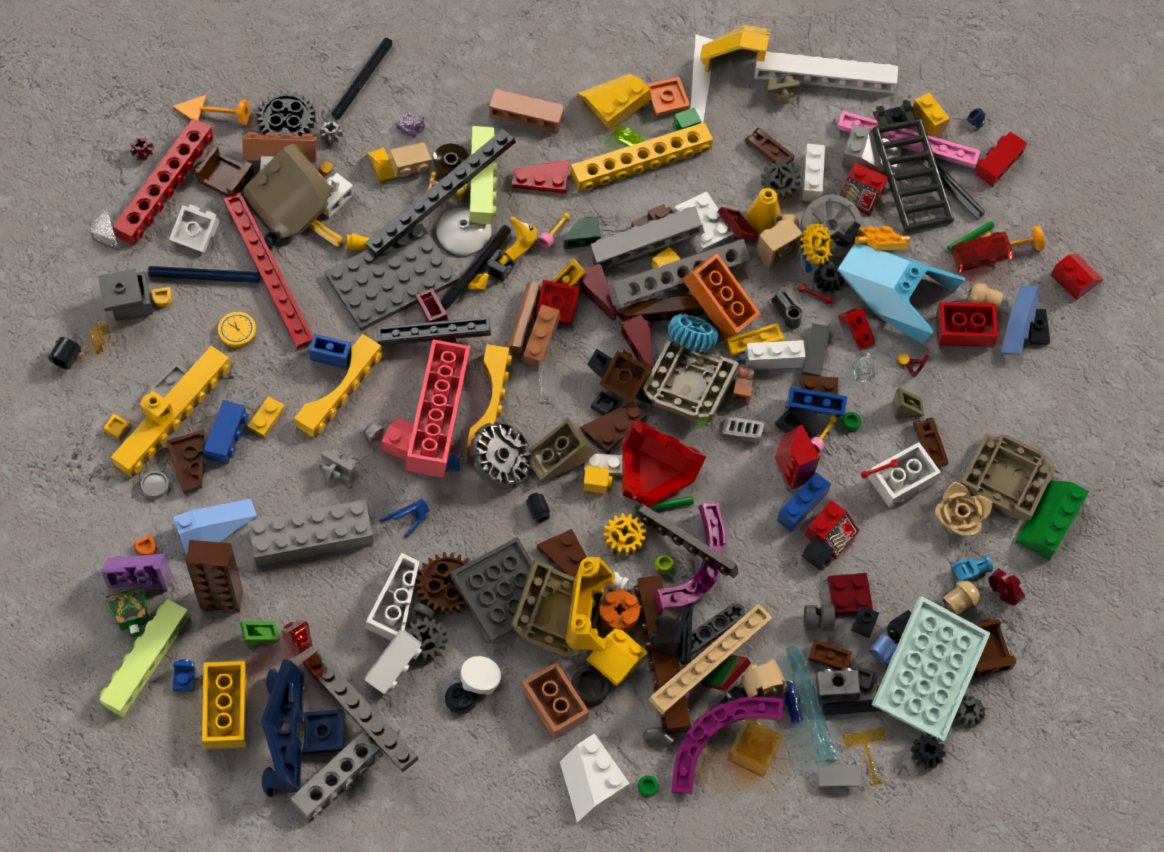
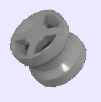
M374 418L368 419L360 429L363 435L368 436L370 442H375L384 433V428L381 425L378 426Z

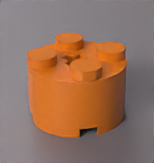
M626 591L608 592L603 598L599 610V623L608 634L615 628L623 630L626 634L636 628L640 613V606L636 596Z

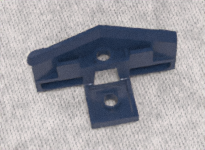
M283 659L279 672L274 668L268 672L266 687L270 697L261 720L275 771H273L271 767H267L262 775L263 791L266 796L271 798L273 797V790L282 789L286 793H295L300 790L301 759L303 754L337 752L344 749L345 711L343 709L303 713L305 674L292 661ZM297 721L305 723L304 743L297 737ZM290 722V728L283 732L281 730L282 725ZM328 727L327 734L319 736L320 729Z

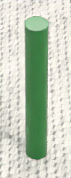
M990 221L948 245L947 250L952 252L994 228V223Z
M692 496L658 502L649 508L653 511L694 504ZM643 505L635 506L636 514H639V509Z

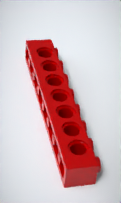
M194 118L191 119L113 225L116 237L132 245H135L137 241L142 239L146 228L152 225L154 217L163 210L165 202L173 196L176 187L182 184L184 176L192 170L195 161L202 156L205 147L211 144L213 133L210 126Z

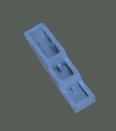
M1021 286L1009 317L1001 353L1006 355H1022L1024 339H1028L1030 323H1034L1039 286Z

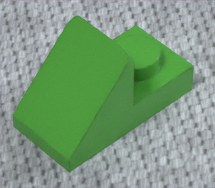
M276 621L240 622L244 642L249 649H253L259 643H277L280 640Z

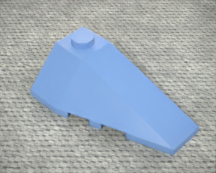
M251 499L191 510L174 516L173 519L187 556L189 540L224 542L233 532L239 531L248 524V521L254 520L257 514Z

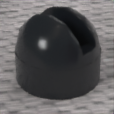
M268 232L264 240L268 247H275L278 245L280 238L277 233Z

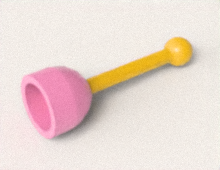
M568 213L563 214L561 221L550 233L544 232L538 237L537 241L543 248L548 249L554 241L552 235L565 220H569L570 215Z
M835 415L830 417V422L820 437L811 439L818 454L824 447L823 437L832 424L838 420Z

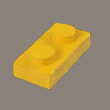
M268 396L248 424V430L265 438L285 409V405Z

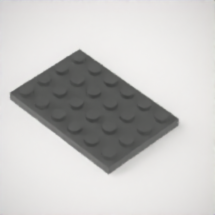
M422 223L413 227L380 256H377L368 249L324 271L326 278L360 331L418 303L416 294L432 288L435 293H438L455 284L458 280L457 275Z

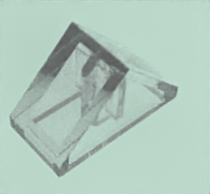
M104 210L90 230L92 240L111 249L119 250L108 212Z

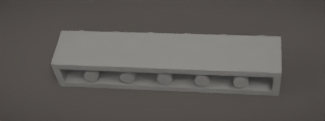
M696 206L687 207L675 214H668L658 220H651L645 225L632 227L628 231L616 233L609 238L599 239L592 243L591 246L597 264H601L604 270L705 232Z

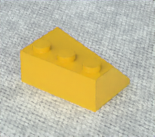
M633 74L624 75L577 93L610 131L652 100L651 91L648 86Z

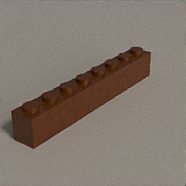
M661 575L637 578V583L633 587L634 595L639 598V616L643 618V622H641L642 634H646L647 637L645 650L650 653L651 660H648L650 672H654L655 678L652 679L654 691H658L680 672L677 652L675 657L652 651L653 644L650 643L652 632H657L658 625H655L657 615L663 612V610L659 611L654 591L664 589ZM686 695L660 717V725L669 735L688 732L691 729L692 724Z

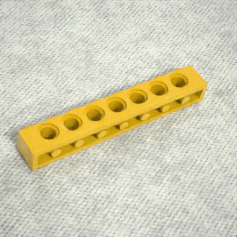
M704 122L572 164L571 177L578 192L587 191L595 186L606 185L617 179L622 180L629 175L640 174L645 170L656 169L661 165L671 164L682 158H690L695 154L705 153L712 149L713 138Z

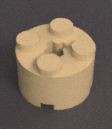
M770 660L761 666L752 665L746 669L747 673L741 678L748 697L775 698L774 695L777 693L782 695L788 689V685L775 660Z

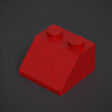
M1078 254L1066 256L1055 265L1051 274L1075 300H1078L1103 281V278Z

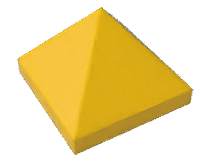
M488 273L477 274L467 288L470 290H486L489 278Z

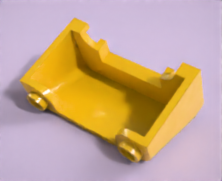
M587 557L583 559L574 580L566 642L574 650L605 651L606 640L598 636L596 628H591L590 619L594 593H604L603 588L607 584H614L615 574L600 557Z

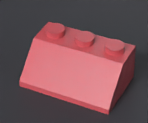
M400 418L396 419L389 426L382 440L383 452L406 460L414 424Z

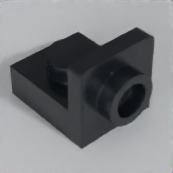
M901 106L885 110L888 124L905 121L900 111Z

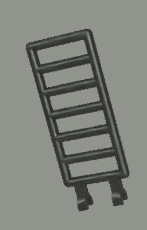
M905 101L902 103L903 106L900 107L905 121L892 124L887 123L884 106L876 107L873 115L877 120L878 126L873 127L872 132L904 231L908 232L954 222V216L922 119H914L911 102ZM917 126L919 136L883 142L881 136L883 132ZM921 142L925 152L888 158L886 149ZM927 159L930 168L893 174L891 165ZM933 175L935 184L899 191L896 181ZM938 191L940 197L939 201L904 207L901 199ZM941 207L944 209L946 217L909 224L906 215Z

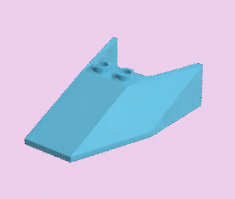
M855 243L837 269L875 315L921 345L934 330L910 304L909 298L923 275H928L952 292H955L965 280V277L885 250L876 251L871 246Z

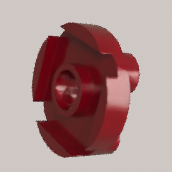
M998 568L988 578L994 592L998 590L1001 594L999 598L1005 603L1015 606L1025 598V594L1019 586L1021 582L1016 576H1010Z

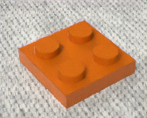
M680 77L646 84L651 91L652 100H650L656 117L690 109V103Z

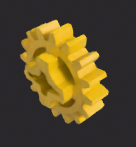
M818 223L806 226V231L802 232L804 238L800 239L803 242V245H801V248H804L803 255H807L806 260H811V264H821L828 261V257L832 256L830 250H833L831 246L833 240L830 239L831 233H827L828 228H823V224Z
M621 513V518L614 515L613 521L608 520V526L604 527V532L606 533H604L603 539H607L605 545H611L612 552L617 549L618 555L622 551L625 552L626 556H628L629 551L635 554L636 547L641 549L642 543H645L646 537L644 536L646 535V530L643 529L644 523L638 524V517L631 519L632 514L625 517L624 513Z

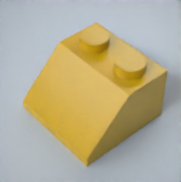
M615 628L604 638L606 640L605 651L594 650L587 658V661L618 686L641 666L648 652L623 630Z

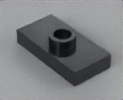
M1036 309L1034 323H1030V345H1049L1050 343L1046 309Z

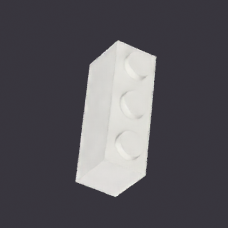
M807 144L802 201L812 202L822 195L825 145Z
M803 340L747 343L745 351L746 367L754 370L803 367L806 357Z
M401 628L366 674L365 681L383 694L387 690L391 692L397 684L395 680L399 674L403 676L408 670V662L412 658L416 659L422 651L420 648L421 642Z

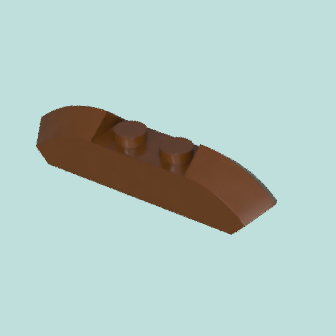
M679 294V297L669 296L663 299L651 298L639 302L637 300L631 301V305L617 310V315L622 322H626L639 315H642L644 320L655 322L672 320L678 314L698 317L703 314L704 309L694 295Z

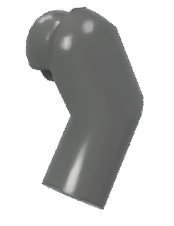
M662 727L647 728L643 732V739L645 741L661 740L667 747L674 741V738Z

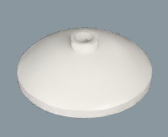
M456 207L444 213L439 219L436 228L437 239L440 245L452 254L459 256L473 255L483 250L489 243L491 224L469 223V207Z

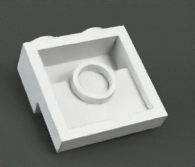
M182 205L169 240L205 253L210 238L214 237L220 220L216 218V214L210 211L203 213L196 206L189 205V207Z

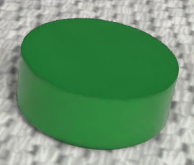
M848 412L843 416L842 426L845 430L854 432L860 428L861 417L857 413Z
M647 775L639 780L638 791L642 796L653 797L657 793L659 784L656 778Z

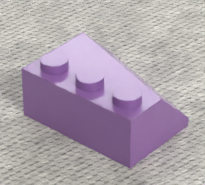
M166 554L116 556L107 559L101 573L108 588L134 589L143 586L145 590L168 591L171 569Z

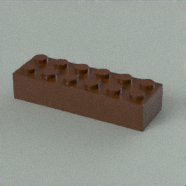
M189 540L186 566L200 609L208 612L214 610H222L225 613L240 612L243 586L231 543Z

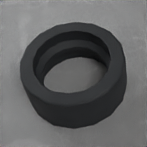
M594 666L580 668L574 674L571 682L586 707H594L601 704L609 693V679ZM594 676L601 681L602 690L597 696L587 697L580 693L578 684L583 677Z

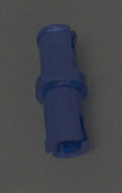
M786 681L788 689L784 693L786 699L784 703L788 707L790 722H802L803 718L799 705L801 701L797 697L795 682L790 681L789 683V681Z

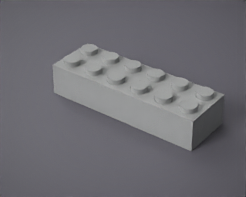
M366 500L248 521L256 567L374 544Z

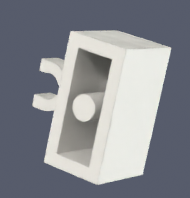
M338 173L326 180L334 189L333 193L330 192L327 208L322 212L328 218L334 215L354 195L353 185Z

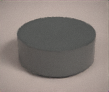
M417 603L413 609L415 613L423 618L431 619L434 614L432 609L421 603Z

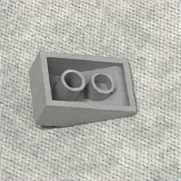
M853 125L842 165L853 168L854 164L857 163L886 176L872 130ZM882 136L883 142L889 141ZM901 147L886 149L888 158L898 157L902 151ZM898 164L891 165L893 174H895Z

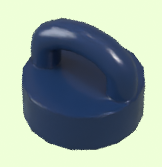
M976 108L970 112L967 120L971 125L981 128L984 125L986 114L981 108Z

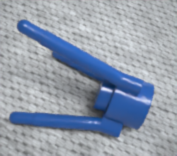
M419 499L404 508L380 518L379 521L382 522L392 517L396 520L408 513L413 518L418 517L419 519L404 535L407 538L427 518L426 513L430 510L423 499Z

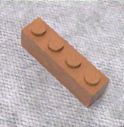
M495 89L489 106V116L558 133L564 116V105L544 101L540 98L527 97L523 94L510 93L506 90Z
M248 132L242 139L243 160L261 161V156L275 157L284 147L292 143L301 150L310 162H316L318 158L317 137H313V134L295 136L293 133H285L284 136H279L276 133L258 135L257 132Z

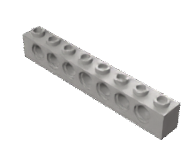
M744 239L736 240L606 284L613 306L620 305V308L631 305L630 301L636 299L639 302L648 299L647 295L653 293V296L663 294L664 289L669 288L671 291L680 288V284L684 283L682 278L693 270L694 264L698 266L716 253L727 268L733 266L735 269L744 266V262L750 260ZM726 253L730 257L729 262L726 260ZM678 269L681 271V278L677 275ZM662 275L665 277L664 284L661 282ZM645 281L649 283L648 289L644 286ZM629 286L633 290L632 295L628 293Z

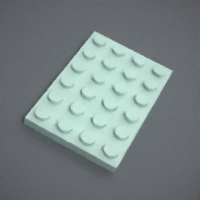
M922 596L919 597L872 705L927 735L931 734L935 739L939 737V741L944 742L990 633Z

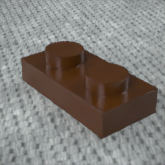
M801 375L800 388L838 395V377Z
M814 639L808 660L841 670L848 668L852 651Z

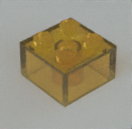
M746 718L728 754L727 760L764 778L781 744L783 735Z

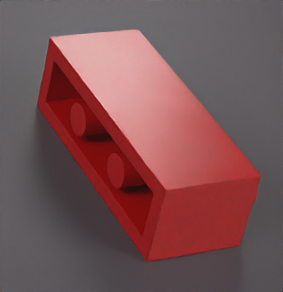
M1011 131L1006 136L1002 135L997 142L998 145L996 147L992 146L987 153V157L985 159L981 158L976 165L978 169L975 175L992 187L1024 153L1027 142Z

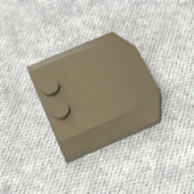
M292 143L284 147L245 186L242 196L268 227L277 233L280 240L283 241L287 237L300 235L327 208L330 192L333 193L334 189L301 150Z
M669 338L643 387V393L659 408L689 419H710L714 417L739 367V362L722 356L719 360L691 349L687 350L686 347H681L680 344H676L675 341Z
M986 433L960 484L969 490L971 496L981 495L992 501L993 508L1018 520H1030L1056 467L1054 465L1051 466L1045 460L1046 456L1035 448L1008 435L1000 434L999 437L989 436L990 434Z
M536 559L532 563L511 627L526 643L561 657L586 654L587 650H574L566 642L575 578L553 569V566ZM603 588L604 593H594L590 619L591 628H595L601 601L606 596L608 590L606 588Z

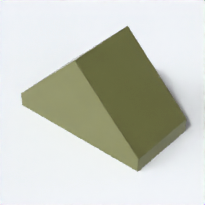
M898 388L893 398L895 418L924 416L922 398L902 388Z

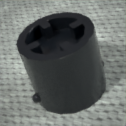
M59 337L48 359L54 365L69 370L81 352V347L69 338Z

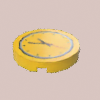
M232 312L221 319L218 325V334L224 344L226 343L233 348H241L252 342L256 335V325L253 318L248 314Z

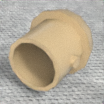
M977 283L970 288L967 302L996 304L997 312L1002 302L1003 293L995 290L996 288L994 287L988 288L986 283Z
M969 581L956 583V588L942 597L946 608L956 615H960L969 607L975 608L980 600L978 589Z

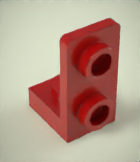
M852 308L838 315L840 323H848L858 349H863L875 343L862 308Z

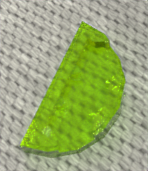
M626 126L617 127L612 134L631 146L644 142L643 138L636 131Z

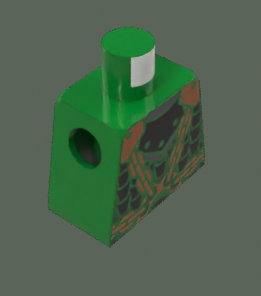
M141 586L106 596L108 605L120 630L128 629L130 637L140 636L142 634L140 625L148 623L147 595L144 587Z

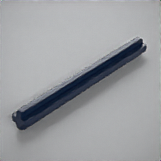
M164 266L148 267L149 277L258 283L260 279L259 272Z

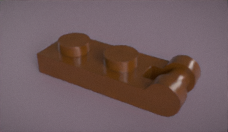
M756 128L752 135L745 138V143L748 146L755 148L774 164H776V160L779 163L786 160L788 165L794 160V154L760 128Z
M933 417L926 418L925 421H913V427L915 432H917L920 444L937 467L947 466L949 461Z

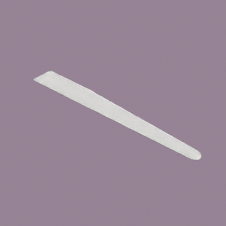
M695 35L691 108H695L702 121L701 123H703L712 70V58L708 72H705L706 64H702L703 60L699 59L702 45L713 41V39Z

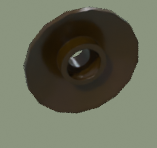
M444 144L434 153V166L438 171L448 175L465 161L469 155L464 147L458 144Z

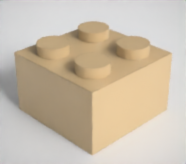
M790 218L785 221L781 220L773 228L766 229L760 234L756 255L770 270L798 253L801 243L800 239L803 234Z

